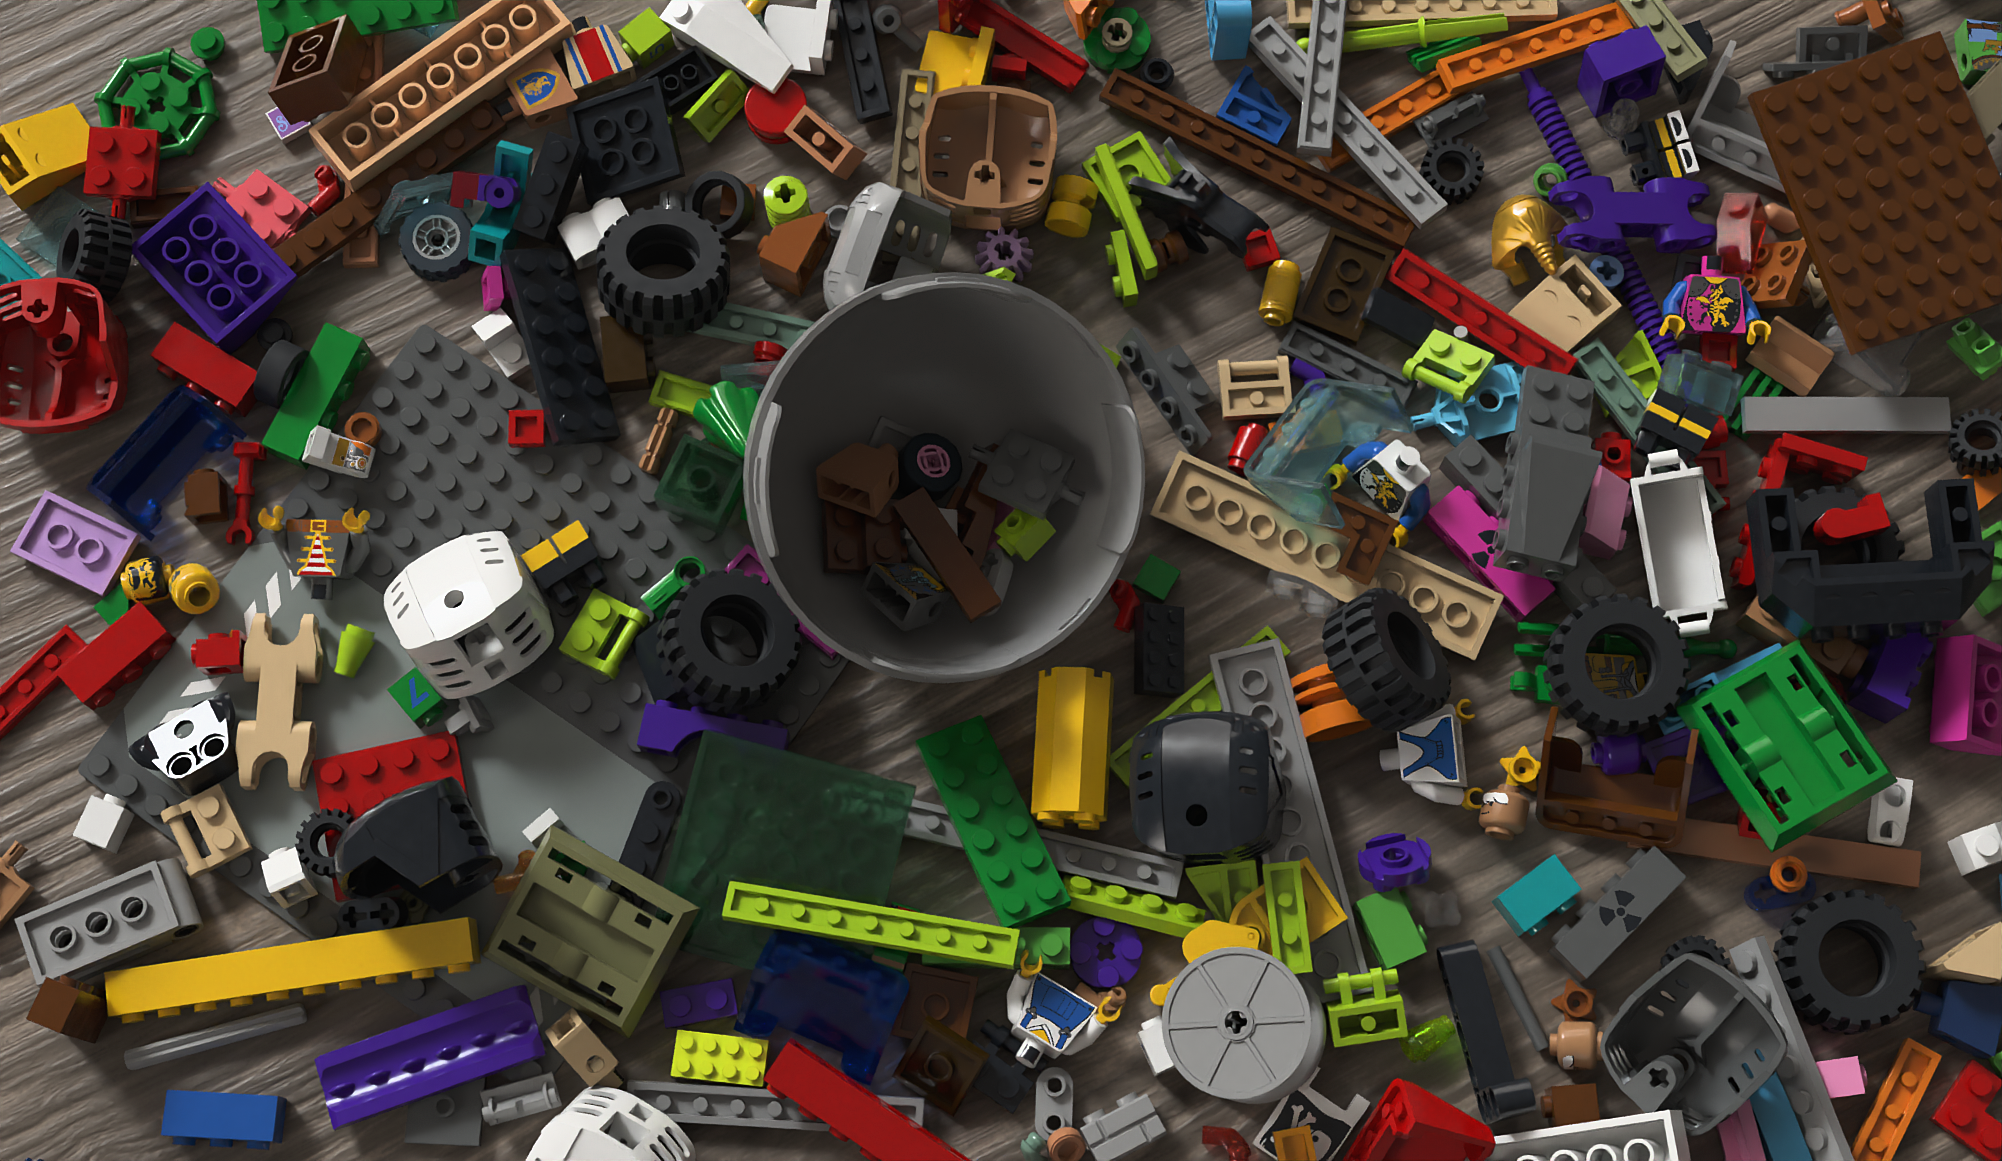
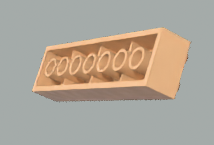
M491 0L351 99L347 107L340 111L332 112L308 129V132L316 148L354 193L485 99L490 101L507 89L505 78L544 48L549 47L553 55L563 48L562 42L564 39L574 36L571 22L552 0Z

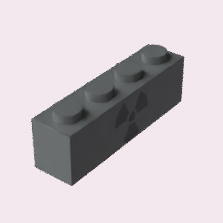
M1653 846L1646 853L1640 848L1625 863L1630 869L1621 878L1615 873L1600 888L1605 894L1596 903L1589 899L1575 913L1580 919L1571 928L1567 924L1563 925L1551 937L1555 944L1548 952L1579 983L1587 979L1686 878L1656 846Z

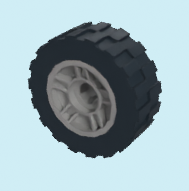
M430 202L424 204L425 206L421 208L417 207L410 216L404 219L405 223L400 227L399 231L401 235L398 240L399 246L402 249L400 251L411 270L415 271L416 275L421 278H427L431 282H447V280L459 278V275L466 273L470 269L471 264H474L473 261L468 260L470 230L473 227L470 219H468L464 211L444 204V202H437L435 204ZM445 239L442 246L436 247L433 243L435 240L439 242Z

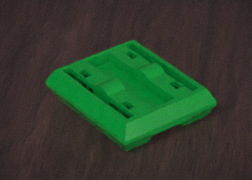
M1800 639L1791 642L1678 705L1675 709L1690 732L1692 728L1699 729L1697 743L1771 853L1898 782ZM1793 676L1796 677L1802 686L1798 691L1790 683ZM1713 708L1717 714L1715 718L1716 723L1720 727L1724 725L1727 729L1724 734L1728 741L1734 739L1739 749L1735 756L1732 755L1725 741L1706 715V711ZM1726 717L1728 719L1734 717L1738 724L1731 727L1727 722ZM1846 752L1855 763L1850 768L1842 759ZM1763 782L1769 791L1766 795L1767 799L1771 803H1777L1779 807L1776 808V812L1780 818L1785 816L1788 820L1787 822L1780 825L1758 790L1754 788L1755 785ZM1780 789L1790 800V802L1784 805L1777 794Z

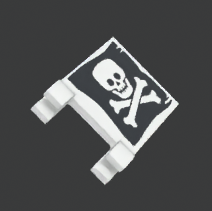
M1317 1066L1311 1077L1299 1089L1281 1099L1252 1144L1277 1160L1272 1132L1310 1125L1317 1161H1332L1355 1124L1368 1108L1370 1102L1356 1094L1347 1109L1343 1110L1310 1087L1311 1082L1321 1069Z

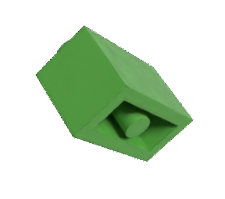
M1394 887L1391 891L1377 892L1356 901L1352 906L1382 971L1394 969L1423 956L1427 952L1425 945H1428L1427 936L1420 924L1415 926L1409 912L1413 911V908L1405 891L1399 892L1398 888Z

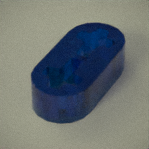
M1791 871L1782 873L1785 880H1793V873ZM1808 873L1805 884L1806 890L1802 891L1801 897H1799L1797 891L1785 893L1778 890L1773 885L1770 875L1753 880L1746 886L1744 899L1747 905L1757 912L1796 906L1809 901L1815 895L1816 882ZM1759 885H1761L1763 891L1773 889L1776 891V895L1766 899V904H1764L1761 898L1756 899L1754 896V892L1759 890Z

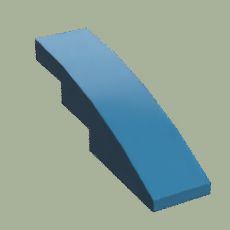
M1756 1049L1758 1056L1762 1061H1764L1765 1058L1762 1055L1761 1051L1759 1049ZM1743 1063V1066L1746 1069L1747 1073L1751 1078H1753L1754 1075L1750 1070L1748 1064ZM1775 1072L1749 1098L1766 1161H1812L1794 1111L1778 1074Z

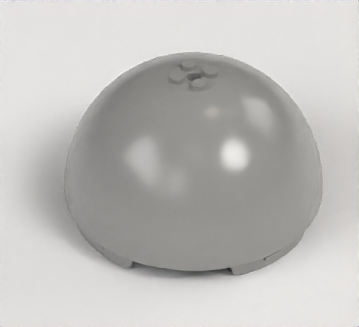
M961 272L928 273L895 279L871 287L848 298L824 314L789 348L770 375L759 397L750 423L743 467L744 502L754 546L770 582L783 602L799 621L823 643L845 658L869 670L894 678L925 683L966 682L1004 673L1043 655L1067 638L1100 604L1116 580L1137 535L1144 500L1145 457L1140 427L1123 379L1109 355L1075 317L1035 291L1007 280L982 274ZM1010 428L1075 456V463L1067 476L1066 484L1085 492L1081 505L1077 506L1060 498L1050 507L1046 515V519L1056 530L1053 536L1027 562L1017 554H1014L1012 557L1008 556L1014 564L1012 575L1001 607L991 616H983L970 623L950 594L939 619L935 623L903 631L860 593L867 575L824 573L821 504L825 500L818 497L816 468L853 443L859 442L876 449L884 443H889L899 452L914 436L922 433H936L947 438L957 448L962 458V473L959 481L941 499L934 501L938 508H945L957 486L965 489L977 463L976 460L968 457L972 446L977 444L985 448L993 443L1000 446ZM897 488L890 499L901 500L906 495ZM900 530V541L901 543H906V539L902 538ZM908 554L906 563L917 564Z

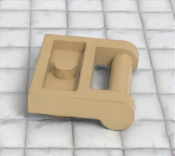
M1287 355L1276 356V360L1229 363L1228 359L1217 361L1223 421L1290 417L1293 415ZM1277 373L1278 380L1231 383V376Z
M220 784L180 804L170 806L160 813L164 824L170 825L188 863L186 870L192 879L200 877L253 849L223 786ZM191 814L211 852V855L206 858H201L183 818Z

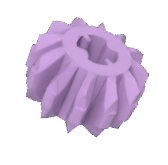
M1002 226L998 229V236L988 231L985 234L986 242L979 241L977 244V250L980 253L975 256V263L981 266L980 274L1006 267L1016 273L1014 279L1021 282L1023 280L1022 272H1030L1032 269V264L1029 260L1033 259V250L1027 248L1029 245L1028 238L1018 239L1016 228L1011 231L1010 235H1005V229ZM1004 253L1009 254L1010 259L1006 256V260H1000L999 255L1002 258Z

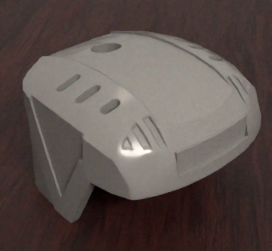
M882 182L866 186L847 209L845 222L829 265L824 271L823 291L828 310H832L852 296L879 285L868 281L879 250L901 257L893 280L921 274L938 273L951 233L952 211L915 194ZM899 220H902L905 223L901 242L898 246H893L891 240L895 226ZM915 226H919L921 233L915 251L910 252L907 246L911 232ZM930 232H935L937 240L931 257H925L923 252Z

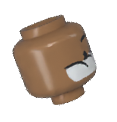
M1500 784L1498 789L1485 792L1479 815V824L1485 829V834L1489 837L1499 840H1513L1514 836L1524 832L1530 803L1526 797L1519 794V788Z
M1563 1021L1558 1027L1557 1034H1550V1056H1557L1558 1063L1563 1069L1593 1070L1597 1066L1598 1061H1604L1600 1050L1601 1038L1604 1032L1598 1031L1596 1024L1593 1022Z

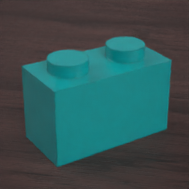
M1554 854L1491 902L1518 937L1526 931L1533 936L1549 924L1545 919L1548 914L1556 909L1561 915L1577 903L1573 896L1582 889Z

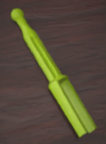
M1504 13L1425 21L1424 16H1421L1417 23L1344 32L1342 53L1420 43L1422 47L1427 48V43L1507 31V17H1504ZM1301 38L1296 43L1307 54L1309 38Z

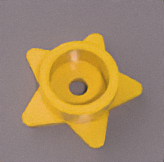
M1522 746L1514 758L1500 759V765L1508 773L1507 785H1522L1532 792L1537 790L1536 776L1540 773L1541 762L1536 761L1530 756L1527 747ZM1519 768H1525V773H1520Z

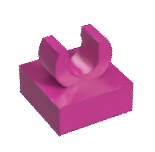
M487 266L481 277L484 311H496L499 309L503 299L510 300L511 295L506 278H502L501 266Z

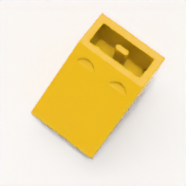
M74 103L0 126V184L22 211L86 170L90 126Z

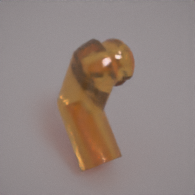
M528 849L520 852L518 855L519 861L513 873L499 875L493 881L496 894L516 890L535 855L533 850Z

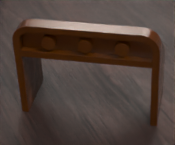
M1551 706L1543 739L1535 812L1538 822L1544 827L1553 830L1660 848H1672L1678 845L1683 837L1699 729H1691L1687 757L1675 755L1663 757L1656 765L1655 776L1642 773L1606 775L1599 766L1582 764L1583 751L1576 741L1556 736L1559 707Z

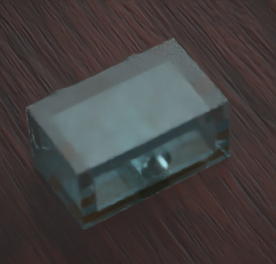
M1684 349L1681 354H1667L1657 388L1686 401V406L1692 404L1708 413H1713L1715 416H1732L1744 376L1732 372V366L1719 361L1706 362L1702 360V354L1692 350Z

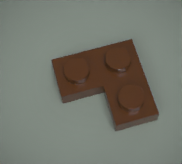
M1333 491L1318 525L1350 539L1336 572L1369 586L1399 521Z

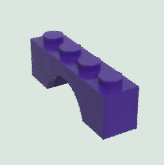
M657 700L656 705L646 703L637 746L641 752L676 758L682 749L693 740L701 737L715 736L728 740L738 748L746 771L782 778L790 741V733L788 729L783 728V723L773 720H762V724L748 722V717L735 713L727 714L726 718L712 715V711L693 706L691 711L677 709L678 704L666 700Z

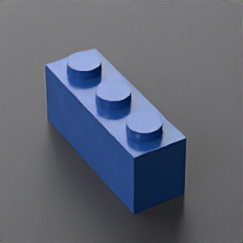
M167 1090L161 1135L172 1137V1144L195 1146L196 1139L210 1140L209 1146L232 1148L233 1141L247 1142V1149L269 1150L270 1143L282 1144L287 1099L270 1095Z

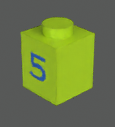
M650 7L618 31L622 43L621 47L633 63L636 60L643 69L675 45L670 28Z

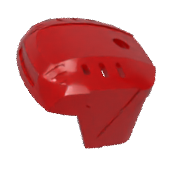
M60 277L26 279L1 285L0 297L9 293L12 294L0 299V308L11 302H18L0 309V426L29 434L72 432L89 429L90 426L104 421L121 410L128 391V335L125 326L114 315L97 288L75 279ZM19 309H22V310L19 311V312H16V313H14V314H12V315H10V316H7L8 314H10V313H12V312H15V311H17V310H19ZM69 339L73 341L72 346L67 351H57L58 345L63 340ZM9 367L22 369L24 371L20 373L17 371L9 370ZM12 384L23 388L19 390L8 387V385ZM14 401V402H18V403H21V404H20V405H14V404H10V402Z

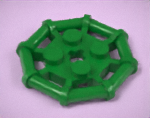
M169 47L152 54L130 59L122 58L120 60L121 64L101 92L95 93L94 102L98 105L101 126H116L112 108L121 109L123 105L133 106L136 108L134 127L158 130L162 133L161 139L169 138L170 140L177 139L178 143L161 146L159 161L184 155L190 157L195 154L194 149L214 121L220 119L221 114L216 106L211 81L213 74L210 69L196 65L175 53L174 48ZM162 65L161 73L148 72L140 77L136 72ZM174 67L192 78L183 83L172 77ZM131 76L134 82L123 98L115 97L128 77ZM198 89L203 106L201 108L194 107L191 100L192 93ZM157 102H163L165 110L163 112L156 111L154 114H151L152 105ZM198 119V121L190 130L188 135L184 138L182 134L185 132V130L190 125L192 120Z

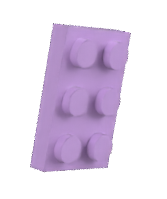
M45 490L10 552L95 594L105 597L111 592L141 536Z

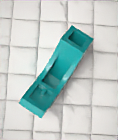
M503 140L496 145L493 175L515 179L521 187L522 195L520 201L512 207L496 208L487 202L482 216L470 230L468 260L487 266H501L502 268L499 256L504 250H513L521 232L512 227L532 176L534 149Z

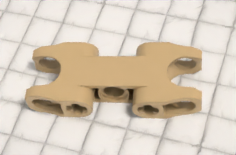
M255 613L250 633L244 646L243 676L246 682H259L256 721L240 720L237 728L235 748L240 786L245 790H256L259 785L262 767L266 762L275 758L286 759L290 788H293L294 791H305L310 770L313 765L312 761L315 760L317 730L315 722L300 721L303 683L320 682L324 655L320 639L319 619L314 614H304L301 619L298 636L291 643L281 646L273 644L271 618L266 613Z

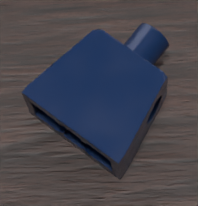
M1948 980L1939 984L1936 994L1921 990L1920 994L1915 995L1913 1010L1931 1016L1928 1027L1930 1035L1982 1060L1995 1056L2002 1027V987Z

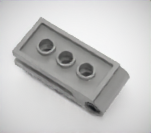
M177 858L165 859L159 862L156 860L14 919L36 984L40 988L46 977L59 981L61 975H65L83 982L173 944L172 940L192 936L204 927L181 861ZM143 908L141 914L133 918L135 912ZM108 922L106 928L98 933L100 927ZM72 937L70 944L63 948L65 942Z

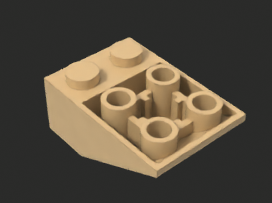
M1575 254L1557 269L1555 275H1549L1508 314L1567 352L1572 353L1614 320L1622 305Z

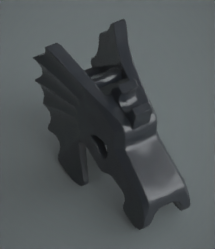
M1168 137L1163 143L1165 149L1164 156L1169 163L1173 178L1166 185H1162L1134 176L1128 182L1132 187L1128 193L1138 196L1141 199L1140 205L1147 207L1156 218L1163 220L1167 224L1169 231L1177 229L1188 248L1200 254H1207L1209 252V248L1197 232L1206 237L1212 236L1222 241L1227 246L1229 252L1239 258H1244L1248 253L1246 246L1248 235L1255 228L1267 232L1270 229L1269 225L1256 213L1223 193L1215 182L1196 169L1185 158L1172 138Z

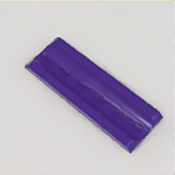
M519 985L325 1053L314 1060L324 1091L332 1127L336 1131L538 1059L547 1054L527 986Z

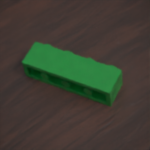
M327 322L324 324L261 443L269 454L305 470L308 469L310 464L302 462L310 431L317 425L331 431L333 430L338 420L337 412L341 404L351 397L354 390V380L359 370L363 371L369 362L370 348L362 337Z

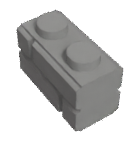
M1136 1091L1117 1100L1116 1103L1119 1108L1105 1114L1102 1108L1083 1118L1086 1125L1080 1128V1132L1095 1161H1118L1167 1135L1147 1094L1138 1097Z

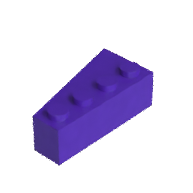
M1907 633V637L1894 640L1884 639V635H1880L1876 643L1871 642L1867 647L1869 653L1864 661L1866 665L1862 673H1857L1847 688V691L1852 693L1847 705L1884 724L1906 711L1911 702V698L1907 696L1913 687L1918 685L1922 675L1916 668H1920L1930 656L1934 646L1933 642L1929 641V638L1921 637L1920 633Z

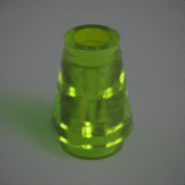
M1442 1015L1408 1028V1036L1400 1037L1399 1044L1411 1062L1416 1063L1420 1060L1425 1062L1456 1033L1452 1021L1446 1015Z

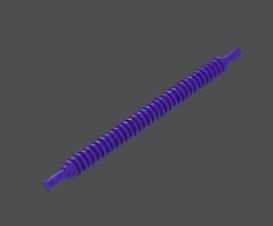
M1532 68L1519 72L1529 92L1527 96L1529 102L1527 105L1532 110L1531 113L1537 125H1539L1540 132L1543 133V138L1547 140V146L1551 148L1550 152L1554 156L1555 162L1564 168L1568 175V180L1591 176L1592 172L1588 168L1583 154L1580 153L1581 150L1576 145L1577 142L1571 130H1568L1569 126L1565 122L1560 108L1557 107L1558 104L1552 92L1547 91L1545 87H1541ZM1626 240L1624 246L1620 249L1601 253L1602 255L1616 258L1622 264L1624 277L1617 287H1621L1619 291L1621 295H1625L1623 299L1628 303L1627 307L1632 311L1631 315L1636 319L1635 323L1640 327L1639 331L1643 330L1662 370L1664 365L1685 372L1684 364L1686 360L1684 357H1680L1682 352L1680 349H1676L1678 344L1676 341H1672L1674 336L1672 333H1668L1670 329L1667 330L1664 336L1659 335V330L1663 324L1662 312L1660 309H1657L1658 304L1656 301H1653L1655 298L1652 293H1649L1651 290L1646 285L1647 282L1642 277L1643 274L1638 269L1637 262H1633L1635 258L1633 254H1630L1631 250L1629 246H1626ZM1666 375L1667 379L1672 380L1676 388L1681 389L1682 399L1686 401L1685 408L1689 404L1696 405L1698 403L1687 381Z

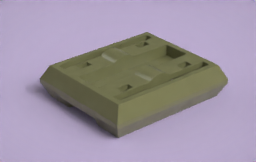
M550 825L483 948L481 955L630 1039L701 908L556 826ZM558 851L614 882L611 886L604 882L594 883L554 859ZM569 873L574 875L570 883L559 877V875L567 877ZM621 886L673 915L669 925L631 904L632 898L619 891ZM647 918L653 920L649 928L637 922V920L646 921ZM532 941L536 942L533 951L520 944L523 942L529 944ZM508 943L550 965L563 974L562 977L545 969L544 966L535 961L527 962L525 956L507 946ZM574 979L622 1006V1011L614 1006H604L602 999L570 983V980ZM610 986L616 988L612 996L599 989L602 987L609 989Z

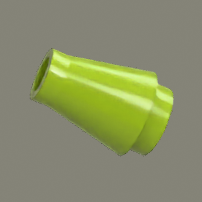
M348 623L345 632L341 631L334 672L354 679L358 669L376 643L372 641L375 633Z

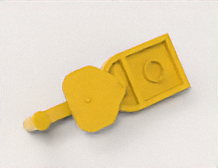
M1306 856L1299 862L1310 944L1347 920L1348 917ZM1264 884L1237 903L1231 913L1229 923L1208 920L1186 935L1182 949L1189 964L1203 954L1226 947L1253 948L1273 956ZM1176 977L1164 985L1158 984L1151 989L1150 1000L1153 1005L1158 1007L1164 1006L1168 991Z

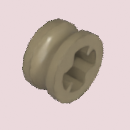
M1113 18L1105 23L1102 30V43L1107 50L1120 53L1129 48L1133 33L1129 22L1122 18ZM1115 30H1121L1124 39L1119 37V41H1114L1110 32L1115 34Z

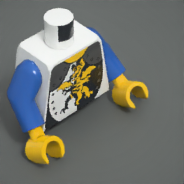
M1396 439L1389 445L1382 441L1364 442L1342 459V465H1332L1322 474L1321 478L1323 479L1329 473L1334 474L1337 477V483L1330 489L1335 490L1347 480L1348 472H1352L1351 477L1391 518L1400 522L1392 536L1396 538L1395 547L1402 548L1408 543L1407 532L1409 530L1413 531L1430 509L1431 501L1427 486L1431 473L1421 463L1419 452L1414 447H1406L1400 440Z

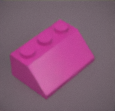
M1974 634L1937 638L1934 656L1935 674L1934 687L1932 689V715L1929 725L1930 743L1951 751L2002 756V645Z

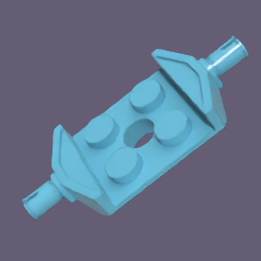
M1515 361L1493 366L1465 404L1454 400L1453 395L1436 388L1434 407L1431 411L1410 417L1413 431L1434 425V427H1438L1454 447L1458 446L1469 435H1472L1478 441L1515 431L1522 373L1525 367ZM1449 377V379L1454 380L1458 383L1460 382V380L1456 378ZM1485 393L1492 394L1497 399L1498 406L1493 409L1483 407L1480 404L1479 396Z

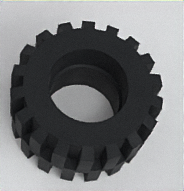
M80 209L76 212L65 228L60 242L56 266L57 277L88 283L97 288L106 303L111 302L120 291L130 266L132 235L128 221L86 209Z

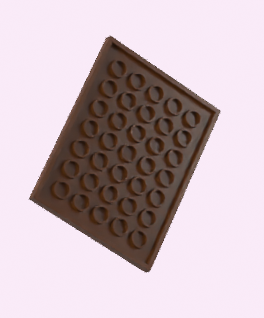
M1940 31L1753 92L1747 97L1851 356L2002 304V179Z

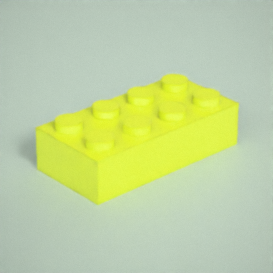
M677 1030L671 1077L764 1088L765 1081L763 1078L767 1073L771 1042L762 1039Z

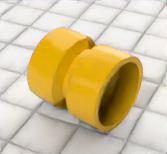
M1058 176L1052 193V199L1055 202L1049 204L1045 226L1063 236L1085 237L1088 234L1092 219L1090 210L1095 208L1099 187L1091 180L1080 176Z

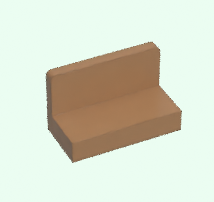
M1776 316L1770 324L1771 333L1768 343H1765L1764 338L1761 336L1745 361L1800 397H1806L1819 376L1834 358L1835 352L1780 316Z

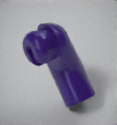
M1295 358L1289 373L1303 380L1309 400L1314 403L1326 401L1329 396V387L1324 372Z

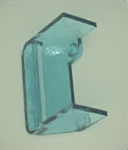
M1326 378L1315 379L1303 386L1246 462L1244 474L1254 488L1295 520L1342 529L1345 526V522L1326 486L1319 483L1346 445L1358 447L1364 443L1374 441L1382 429L1411 433L1414 430V426L1393 387Z

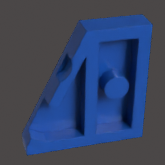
M1245 65L1216 114V118L1277 148L1288 130L1292 118L1282 106L1275 102L1274 96L1267 87L1263 89L1253 77V70Z

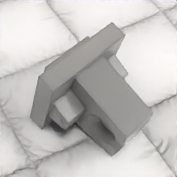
M472 696L458 698L461 703L458 705L460 711L444 722L450 735L456 733V736H460L471 730L472 734H476L480 731L490 732L495 729L482 701Z

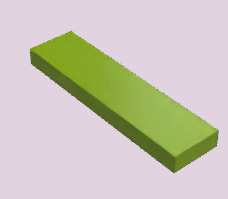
M1105 143L1095 147L1096 164L1145 281L1152 279L1158 274L1156 257L1109 145Z

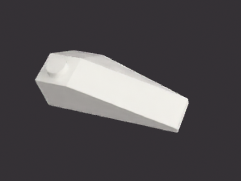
M672 0L659 17L670 28L675 37L692 47L696 45L704 54L773 94L776 93L794 68L741 0Z

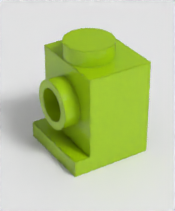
M1015 508L994 532L999 537L996 544L1008 556L1012 557L1014 554H1017L1027 562L1053 536L1056 530L1046 517L1044 520H1041Z

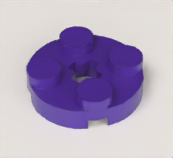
M1401 833L1380 835L1366 842V850L1363 852L1359 850V872L1365 880L1373 883V888L1379 892H1388L1394 887L1423 884L1430 878V869L1432 867L1431 848L1428 843L1416 837V842L1406 840L1405 834Z
M1097 916L1082 923L1071 939L1070 959L1072 968L1081 981L1093 988L1110 989L1114 986L1120 987L1128 983L1137 973L1141 964L1143 947L1139 935L1130 924ZM1109 943L1114 946L1112 953L1116 957L1112 961L1108 958L1100 961L1097 958L1099 950L1096 947L1099 944L1104 946Z

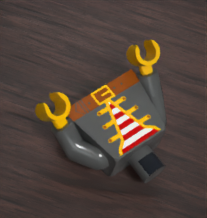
M275 506L273 509V516L275 518L269 516L267 509L263 508L258 516V522L263 528L270 529L269 532L287 568L291 570L294 577L312 578L311 599L332 600L333 579L351 580L354 572L360 569L370 554L369 534L365 526L370 519V513L366 510L359 514L358 519L354 515V508L351 507L344 514L342 520L286 519L285 524L281 522L285 514L283 507Z

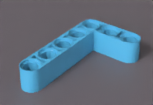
M1205 0L1211 60L1245 59L1252 29L1251 1Z

